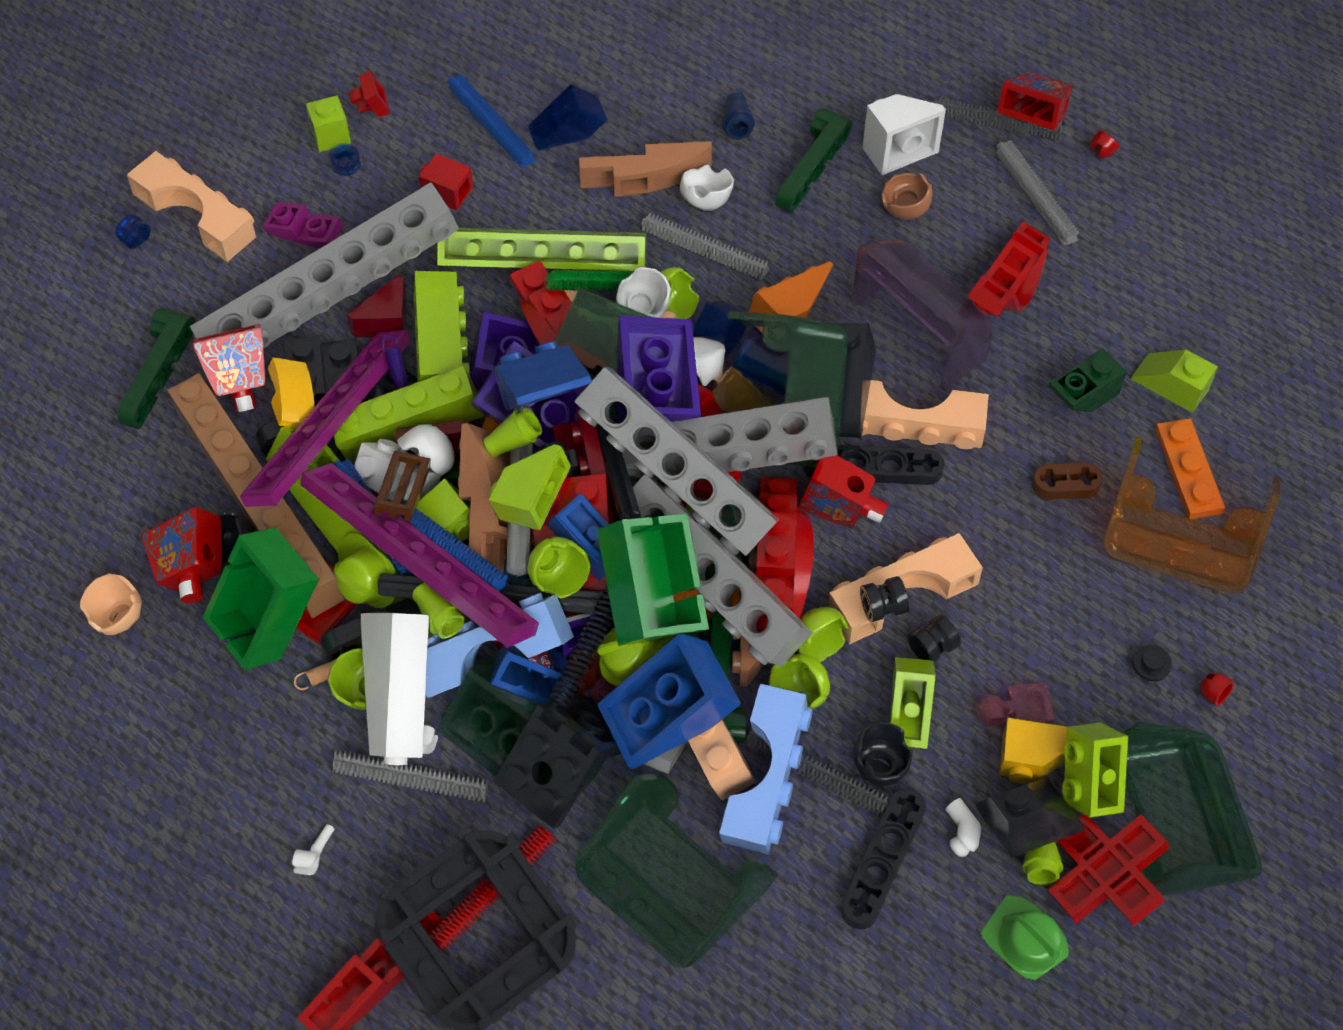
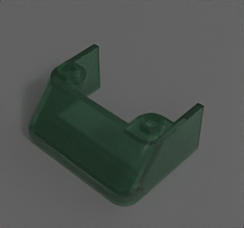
M729 311L728 319L744 326L763 327L762 337L770 349L789 353L784 404L829 397L838 454L848 338L844 329L832 322L789 315ZM820 459L784 464V466L816 468Z

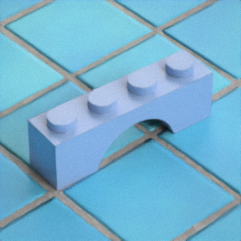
M540 592L519 601L521 609L539 622L535 636L513 645L527 658L560 646L574 637L556 594L543 599ZM472 620L464 623L461 630L450 638L443 640L438 635L429 637L427 646L426 697L429 698L460 686L473 678L474 661L479 648L486 641L498 640L481 626H476Z
M760 684L750 722L752 731L767 743L772 752L771 766L766 777L755 788L745 793L729 796L719 833L722 843L768 855L771 843L778 845L783 828V821L778 820L781 805L788 807L793 790V783L788 782L791 768L798 769L803 751V746L798 745L801 731H808L813 709L807 708L806 694Z

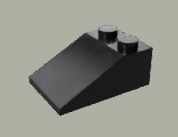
M869 323L798 324L793 351L791 403L829 397L834 420L835 437H862L876 353V346Z

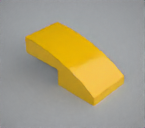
M273 357L268 366V371L276 390L271 400L272 408L279 426L297 428L315 407L312 383L307 365L304 362Z

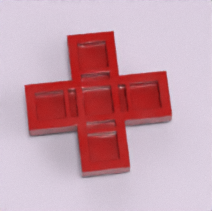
M1083 814L1079 819L1084 824L1085 831L1057 841L1059 846L1077 866L1047 890L1075 924L1108 899L1134 927L1165 902L1162 894L1141 871L1169 850L1170 846L1167 840L1142 814L1111 839L1090 817Z

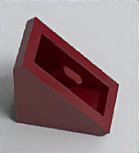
M398 274L347 314L350 331L355 338L374 337L378 332L405 331L407 296L402 276Z

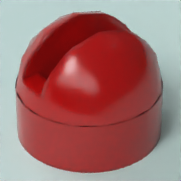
M1101 129L1090 142L1091 152L1094 153L1098 148L1101 149L1097 157L1102 159L1110 157L1120 147L1109 134Z
M1209 673L1206 679L1201 681L1200 690L1207 701L1218 707L1231 694L1235 682L1221 673Z

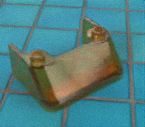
M1135 436L1104 537V547L1107 553L1115 559L1226 593H1239L1246 589L1251 582L1280 498V479L1272 478L1262 510L1251 507L1236 508L1228 515L1223 529L1152 508L1156 495L1154 484L1149 478L1133 473L1142 443V438Z

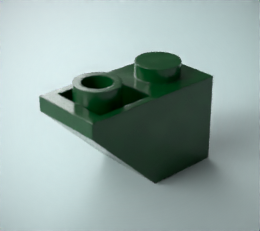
M1101 348L1050 381L1048 386L1071 410L1093 412L1120 394L1127 371L1104 348Z

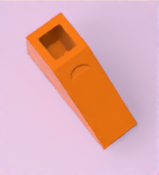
M829 261L817 267L811 266L794 277L788 276L780 283L771 287H762L752 297L753 303L747 318L773 345L796 335L798 324L804 323L834 264Z

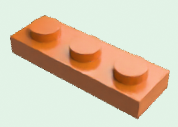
M1192 419L1158 423L1155 433L1187 519L1223 514L1225 506Z

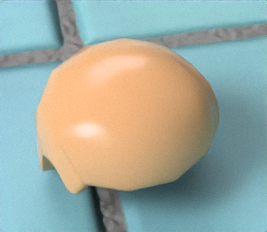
M109 573L96 578L85 588L80 600V609L86 615L90 626L98 633H103L104 635H117L128 630L139 619L141 613V596L128 579L122 575Z

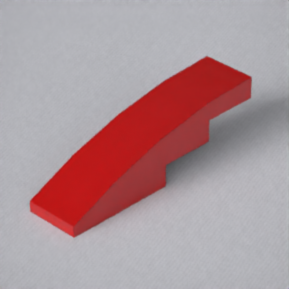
M432 912L419 923L429 935L443 920L436 913ZM378 938L360 957L354 955L297 1017L309 1030H349L403 978L382 948Z

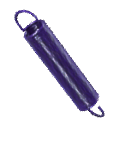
M388 335L382 340V347L385 351L394 388L398 390L410 384L399 347L385 350L384 340L388 337L394 338L396 344H398L394 336Z

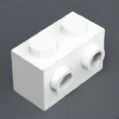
M379 439L378 443L362 442L354 465L366 485L378 493L393 452L398 451L410 454L402 450L397 443L386 439ZM401 462L389 493L388 499L391 501L394 500L406 466L404 462ZM415 465L404 496L406 501L409 499L420 467L418 465ZM431 468L419 501L440 481L441 476Z

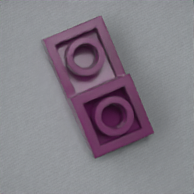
M283 202L275 203L263 225L265 232L278 238L318 249L337 239L343 228L339 217L310 214L303 204Z

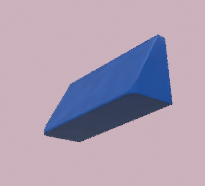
M580 493L548 523V527L557 537L572 540L587 553L591 565L590 573L600 581L605 576L597 529L610 524Z

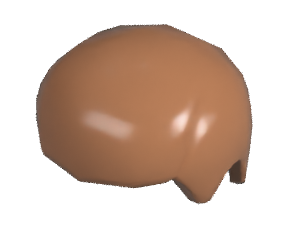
M903 173L894 175L885 183L881 196L887 212L895 218L906 221L919 218L928 211L932 203L933 192L932 184H929L922 173L918 175Z

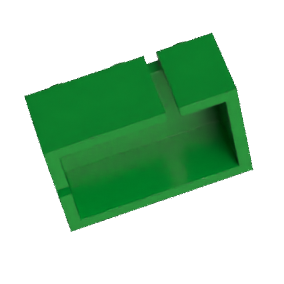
M687 514L624 519L597 529L618 646L673 639L679 633L692 635L709 629L702 594L674 602L673 595L701 587Z
M275 527L239 535L228 559L231 565L225 566L203 615V619L221 641L255 632V634L230 640L226 644V648L244 670L276 662L282 658L319 581V578Z

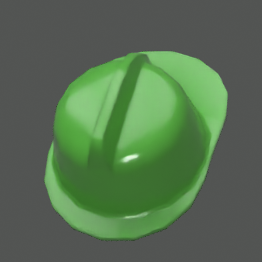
M1006 895L981 932L982 938L988 946L1024 978L1036 980L1068 957L1069 948L1067 940L1053 918L1043 913L1033 903L1023 897Z

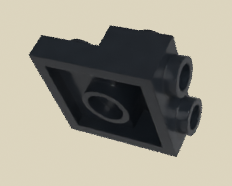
M319 335L285 339V350H278V358L306 363L312 383L315 406L358 356L356 339L321 343Z

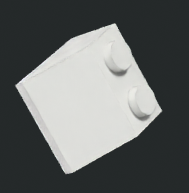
M899 94L885 99H878L872 104L867 105L862 148L881 175L939 152L946 109L940 104Z

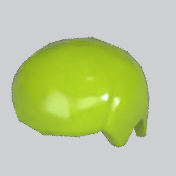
M670 267L662 270L660 273L666 276L671 288L667 311L676 313L677 319H690L695 313L699 302V295L691 289L690 285L691 282L695 281L694 278L679 267Z
M555 536L546 538L537 544L529 556L527 572L532 584L536 585L541 592L552 595L556 594L560 599L578 592L588 580L591 569L588 555L581 547L570 539Z
M832 607L815 608L807 611L800 618L813 633L798 648V654L803 653L815 657L822 662L843 647L845 638L842 627L848 629L849 626L838 609Z
M359 648L340 654L331 665L328 683L334 697L346 706L357 710H367L363 650Z
M803 653L795 654L782 667L774 665L771 669L769 686L806 694L807 708L815 709L822 705L830 693V680L827 670L815 657Z

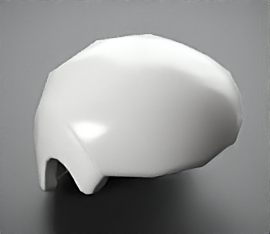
M706 164L699 169H689L683 173L680 181V193L690 205L704 211H712L726 203L733 189L734 178L729 170L723 169L721 172L716 173L711 170L709 164Z
M639 267L629 277L621 281L616 295V303L622 316L661 318L668 309L671 288L666 276L658 270Z
M419 424L397 440L402 450L407 451L410 449L418 456L431 458L430 468L440 476L447 473L454 465L455 455L452 443L447 435L435 426Z

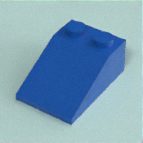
M556 341L535 347L537 354L525 358L522 357L521 352L500 357L501 365L493 368L505 411L580 389L592 383L590 375L569 345L558 347Z
M679 633L600 701L597 706L628 768L635 769L713 728L741 703L708 642Z

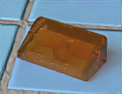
M733 366L709 389L719 408L725 413L775 406L772 401Z

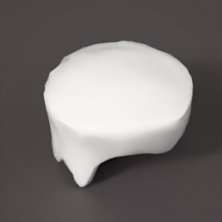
M693 337L696 370L700 383L703 386H707L711 380L719 381L723 375L724 345L711 339Z

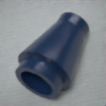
M739 92L731 93L726 100L727 105L722 127L729 137L744 139L752 132L755 121L746 103V97Z

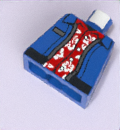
M503 644L494 662L491 684L539 704L552 701L550 698V693H553L552 688L556 687L555 683L559 681L558 677L562 676L561 671H564L567 660L561 654L558 646L527 658L515 646L507 648Z

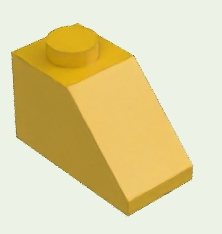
M1008 718L1003 732L999 776H1006L1015 783L1026 784L1031 781L1041 780L1064 764V745L1066 743L1067 727Z

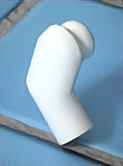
M958 798L950 803L945 810L958 826L957 836L951 839L950 847L959 857H965L970 851L974 852L979 847L981 825L963 800Z

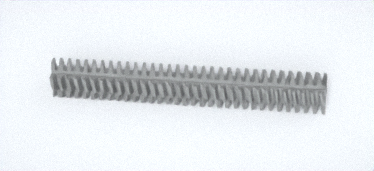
M1011 140L1005 143L1000 142L996 146L999 148L996 154L1015 180H1017L1034 206L1039 209L1038 211L1041 212L1040 214L1043 215L1042 217L1045 218V221L1054 230L1053 232L1056 233L1062 244L1068 245L1079 240L1077 238L1079 231H1076L1077 228H1074L1075 226L1072 225L1071 220L1068 219V216H1065L1066 214L1063 213L1064 211L1061 210L1060 205L1050 195L1051 193L1048 192L1042 181H1039L1040 178H1037L1038 176L1035 175L1036 173L1033 172L1034 170L1031 169L1023 155H1020L1021 153L1018 152L1019 150L1016 149L1017 147L1014 146V143Z
M651 212L642 220V231L646 230L651 235L661 236V239L668 240V242L672 241L673 244L676 243L675 245L683 246V248L687 247V250L694 251L695 253L698 252L699 255L702 254L706 258L709 257L711 260H717L718 263L721 261V264L728 265V267L733 269L736 268V270L740 269V272L747 273V275L751 274L755 278L759 277V280H762L769 271L768 261L764 265V259L761 263V258L756 261L757 256L752 260L753 255L748 258L749 253H747L745 257V251L741 255L742 250L737 253L738 249L736 248L735 252H733L734 247L729 250L730 245H728L726 249V244L722 247L723 242L718 245L719 241L717 240L716 244H714L715 239H713L711 243V237L708 241V236L703 239L704 234L699 238L700 233L695 236L696 231H694L692 235V229L688 233L689 228L684 231V226L680 230L681 225L677 228L676 223L673 227L674 222L669 225L670 220L666 224V219L662 222L663 217L658 220V215L656 219H654L655 214L651 218Z
M337 749L335 750L332 772L335 770V773L340 771V774H343L345 771V775L349 773V776H352L354 774V777H357L359 774V778H362L364 775V779L368 777V780H371L373 777V781L378 778V782L382 780L383 783L387 781L389 784L392 781L393 785L397 781V785L401 784V786L406 784V787L411 785V788H414L416 785V789L420 787V790L425 788V791H428L430 788V792H433L435 789V793L439 791V794L444 792V795H447L449 792V796H452L454 793V797L458 795L461 798L463 795V799H466L468 796V800H471L473 796V801L478 797V802L481 799L483 803L485 802L488 779L486 784H484L483 778L481 783H479L478 777L476 782H474V777L470 781L469 776L465 780V775L460 779V774L455 778V773L451 777L450 772L448 776H446V771L441 775V770L436 774V769H434V773H432L431 768L427 772V767L422 771V766L417 770V765L413 769L412 764L409 769L408 763L405 765V768L403 765H400V767L398 765L383 764L384 759L379 763V758L375 762V757L370 761V756L365 760V755L361 759L360 754L356 758V753L351 757V752L347 756L346 751L342 755V750H340L339 754H337Z

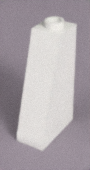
M361 613L369 754L384 757L383 764L407 765L408 758H422L429 615Z

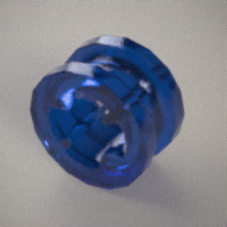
M338 145L330 153L332 170L336 174L350 176L360 169L359 151L353 145ZM347 157L350 162L344 163L341 158Z
M132 214L119 222L115 234L120 241L124 242L125 246L129 249H135L148 240L151 229L149 225L142 222L139 216Z

